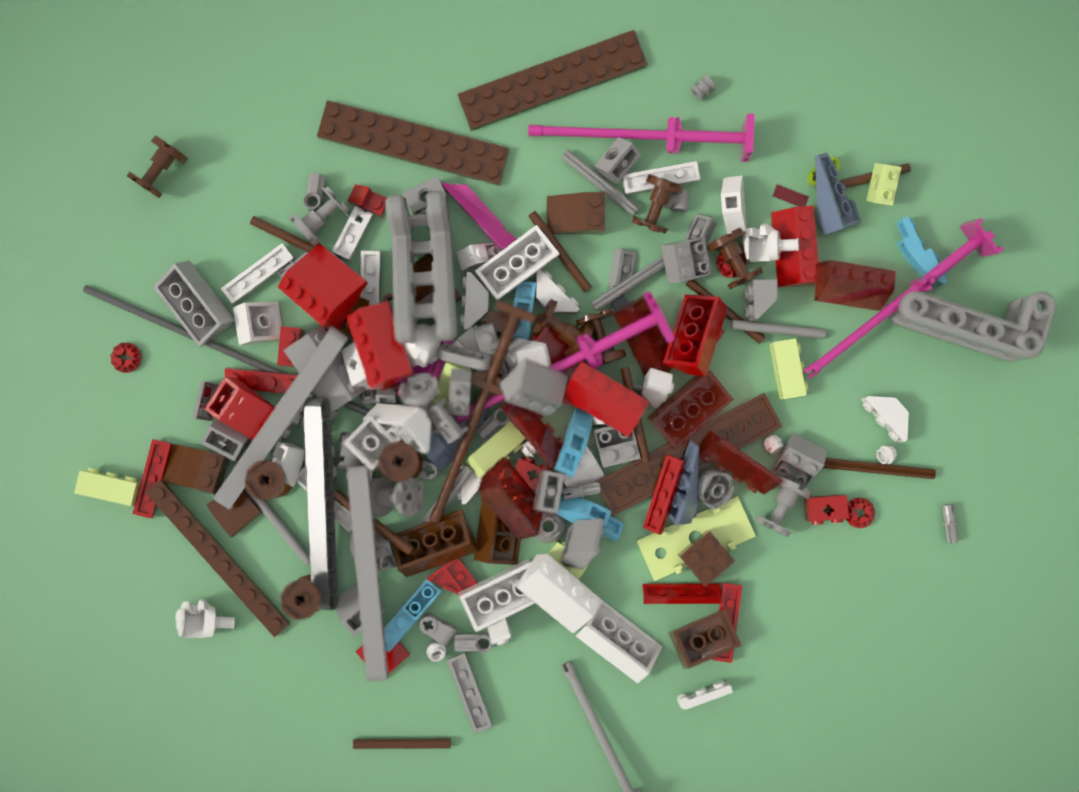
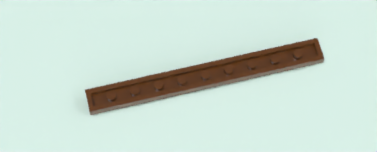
M162 479L145 492L274 638L290 624Z

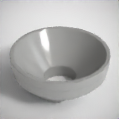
M539 510L532 518L531 531L537 540L544 543H552L559 540L564 534L565 520L556 513ZM547 520L552 521L554 524V529L551 532H546L542 528L543 523Z

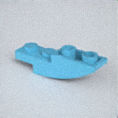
M907 216L896 222L903 238L897 242V245L908 263L923 277L939 264V258L932 248L924 251V243L915 231V223ZM946 273L932 284L936 287L946 284Z
M524 281L518 285L513 306L532 313L537 283ZM521 319L513 340L516 338L529 340L531 322Z
M574 407L564 435L565 440L554 468L555 471L571 478L575 475L580 458L584 455L593 422V416L582 409Z
M561 493L557 515L572 523L575 520L603 519V535L615 542L619 540L624 523L611 517L610 510L580 497L564 501L563 493Z
M428 579L424 581L384 628L385 644L388 652L391 651L441 593Z

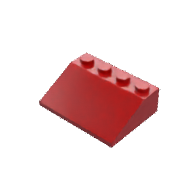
M318 244L286 271L277 287L321 326L329 329L334 327L339 330L368 282L322 244Z

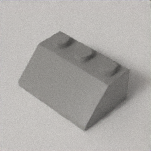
M525 358L500 383L507 402L550 416L562 404L568 376Z

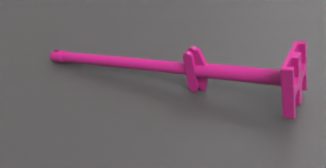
M747 113L742 124V132L683 130L680 117H670L667 123V130L529 125L528 135L539 137H620L622 139L667 140L666 152L668 154L673 153V151L674 154H678L682 142L741 144V162H749L751 153H753L755 114Z
M983 219L967 221L960 225L959 228L968 238L965 244L923 277L912 280L909 283L911 287L823 357L804 369V373L813 371L807 377L812 379L822 371L821 369L898 310L899 302L903 296L914 291H929L933 288L932 283L975 249L981 257L999 254L1003 251V246L997 247L991 240L995 237L991 230L985 231L980 225Z
M651 291L643 295L652 314L596 342L588 334L579 336L577 341L581 351L549 366V368L561 372L587 359L590 367L596 369L598 364L599 366L603 364L601 352L657 324L668 343L675 340L660 307ZM504 394L489 396L484 410L505 400ZM475 404L469 406L468 416L455 415L458 423L470 418Z

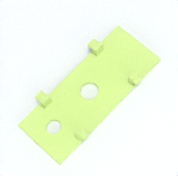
M739 497L731 498L727 504L717 506V509L708 508L697 513L696 517L692 519L691 524H672L664 527L662 535L652 533L636 540L653 580H659L674 572L676 574L684 572L683 568L687 566L677 554L691 544L689 534L692 531L696 530L701 534L706 530L710 531L724 549H729V551L736 549V545L756 537ZM660 547L666 550L665 557L661 559L655 556L656 549Z

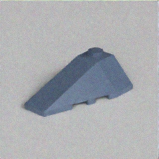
M829 154L816 155L817 216L823 235L861 223L853 199H848L845 193L847 188L845 184L839 182L837 178L838 171Z
M477 400L469 403V406L475 404ZM490 408L483 410L476 430L490 414ZM452 415L461 429L467 426L469 419L458 423L455 415ZM441 433L430 434L429 451L425 454L442 470L453 461L463 434L450 444Z
M691 440L683 458L686 464L668 515L675 525L691 524L692 519L697 515L699 446Z

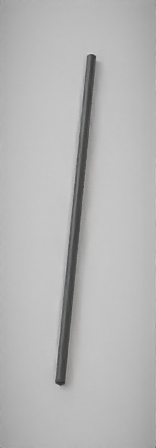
M85 285L83 288V292L193 340L186 329L88 285ZM213 340L204 344L262 371L285 373ZM351 401L343 405L364 416L370 411V409Z

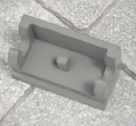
M443 398L427 410L426 413L450 444L469 428L467 426L462 429L452 415H449V412L443 404L447 399Z

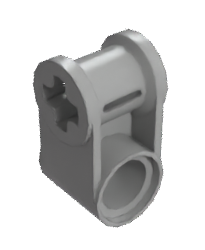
M431 613L425 614L419 624L420 630L446 647H448L458 630L449 622L443 621ZM431 620L432 626L426 627V622Z

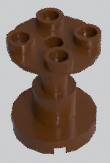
M155 135L151 142L158 149L150 159L153 162L142 179L130 171L127 177L160 199L163 194L152 187L154 181L163 169L166 171L169 169L175 159L184 164L188 158Z
M648 174L646 182L654 185L649 198L652 200V204L646 219L633 216L632 223L640 226L644 225L649 227V230L666 234L669 229L658 224V218L663 205H668L672 192L682 194L684 186Z
M741 228L731 231L732 234H726L707 246L710 253L720 250L725 262L730 261L738 279L727 285L730 290L763 273L762 267L749 273L740 256L743 252L737 239L744 235Z
M551 298L545 306V312L538 314L537 321L532 330L534 333H537L546 324L558 332V338L568 344L565 355L569 357L581 351L577 338L585 334L591 336L594 327L588 322L580 328L571 322L566 324L553 315L558 301Z
M610 308L596 315L594 313L585 315L583 318L576 320V326H582L588 322L594 327L593 335L595 341L606 337L601 320L612 316L613 312ZM611 347L601 352L602 365L627 357L625 349L615 351L614 347Z
M400 441L392 442L385 446L378 460L379 468L383 475L397 482L418 477L423 466L422 455L416 452L411 445Z
M272 460L258 461L252 464L246 472L245 486L247 491L257 499L269 500L280 498L288 494L293 487L286 483V475L282 467Z
M308 574L289 583L284 588L280 599L281 607L285 614L294 620L307 619L320 611L319 607L322 596L319 588L311 582V575Z

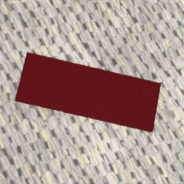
M778 184L773 193V197L796 206H805L809 197Z

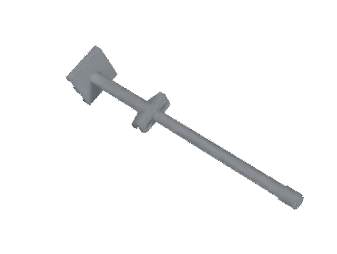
M572 662L564 663L561 665V668L566 678H568L623 792H642L640 787L633 790L576 675L577 672Z

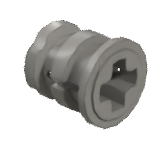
M703 75V80L697 81L696 86L690 87L692 94L699 101L703 99L704 95L707 96L710 90H716L714 82L707 75Z

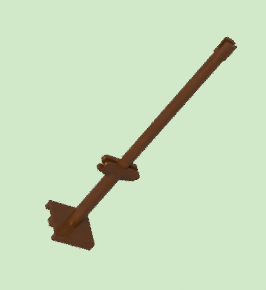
M498 301L495 308L510 315L488 371H473L472 373L474 377L471 378V383L482 389L467 424L469 429L463 434L436 505L433 507L429 520L437 524L440 523L444 514L445 506L490 393L503 394L500 386L502 380L498 375L519 322L523 319L536 323L538 318L536 314L503 301Z

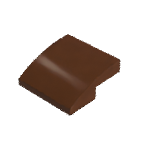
M244 489L230 510L215 500L206 505L230 537L235 536L262 513Z

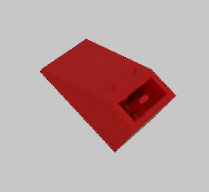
M225 377L208 402L205 410L219 421L254 440L276 407L238 378Z

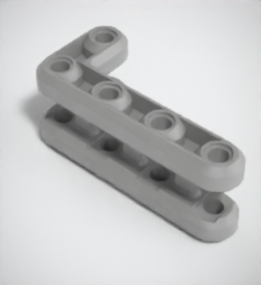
M430 191L425 196L427 202L426 214L410 215L407 200L401 194L390 195L386 199V213L392 236L394 330L396 341L402 345L413 344L417 340L415 329L417 328V319L434 317L436 319V336L440 340H453L457 336L452 234L446 196L441 191ZM429 226L431 239L414 242L412 238L413 227ZM432 254L434 260L432 262V271L415 273L413 269L415 255ZM433 285L435 289L433 294L434 302L415 304L416 286Z
M914 291L901 298L899 309L891 314L888 319L896 326L1006 362H1014L1022 358H1034L1042 353L1056 312V301L1051 294L1044 291L1032 293L1027 297L1016 298L1009 303L1004 319L926 293ZM1038 302H1039V303L1041 304V306H1042V310H1041V311H1040L1039 308H1038V305H1037Z

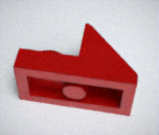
M355 184L347 201L382 217L386 210L387 198L371 191L369 187Z

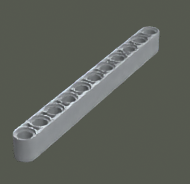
M334 327L330 328L213 500L230 510L246 487L247 470L252 464L264 461L347 341L348 337Z
M366 465L352 466L347 468L366 678L367 682L388 680L370 473Z

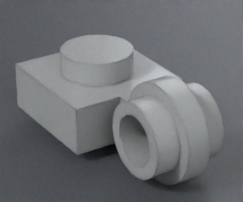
M366 389L360 394V401L367 406L373 403L397 405L396 392L377 390L375 395L372 390Z

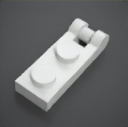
M356 205L332 252L350 261L374 214L369 211L365 212ZM358 217L363 219L362 223L356 221Z
M724 680L713 683V686L707 689L706 687L698 688L693 694H679L677 702L682 709H689L733 693L728 681L724 682Z

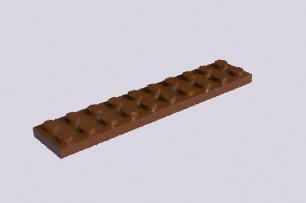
M631 30L458 93V98L472 131L647 67V62L635 30Z
M329 100L326 101L317 137L323 140L500 186L509 154V148Z
M762 393L650 452V462L641 463V459H637L595 482H599L601 487L600 493L612 516L652 496L666 455H672L683 460L690 440L699 446V471L782 427V424L765 393Z

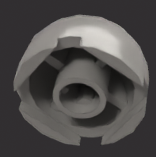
M342 431L339 440H342V443L338 445L337 470H347L348 467L359 466L362 462L343 444L352 434L351 432Z
M710 469L701 473L698 477V500L711 509H717V506L727 504L734 492L732 477L718 469Z

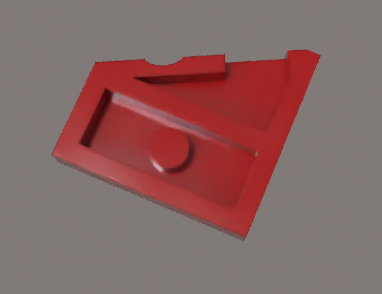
M460 559L445 563L427 577L428 581L434 582L442 586V588L456 593V595H458V592L477 584V581Z

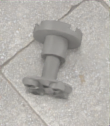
M328 186L325 189L322 187V190L330 199L316 212L311 210L302 219L295 213L289 217L302 234L312 241L311 243L314 246L321 242L315 233L325 225L323 221L339 207L347 217L349 216L347 214L349 209L342 201L338 203L334 199L336 195Z
M428 373L416 374L407 378L408 382L406 384L403 382L399 388L402 401L409 405H415V407H421L425 411L429 410L433 406V399L440 389L437 378L435 376L434 378L431 377ZM431 421L430 434L441 433Z
M776 475L773 483L781 487L775 499L778 502L770 520L756 515L755 521L789 537L792 532L780 526L788 508L793 509L799 496L809 499L812 492L806 488L802 489L799 484Z
M377 477L370 480L373 516L388 515L394 506L402 516L406 517L414 516L423 510V484L421 481L409 478L408 480L398 482L396 488H394L392 482L386 478Z

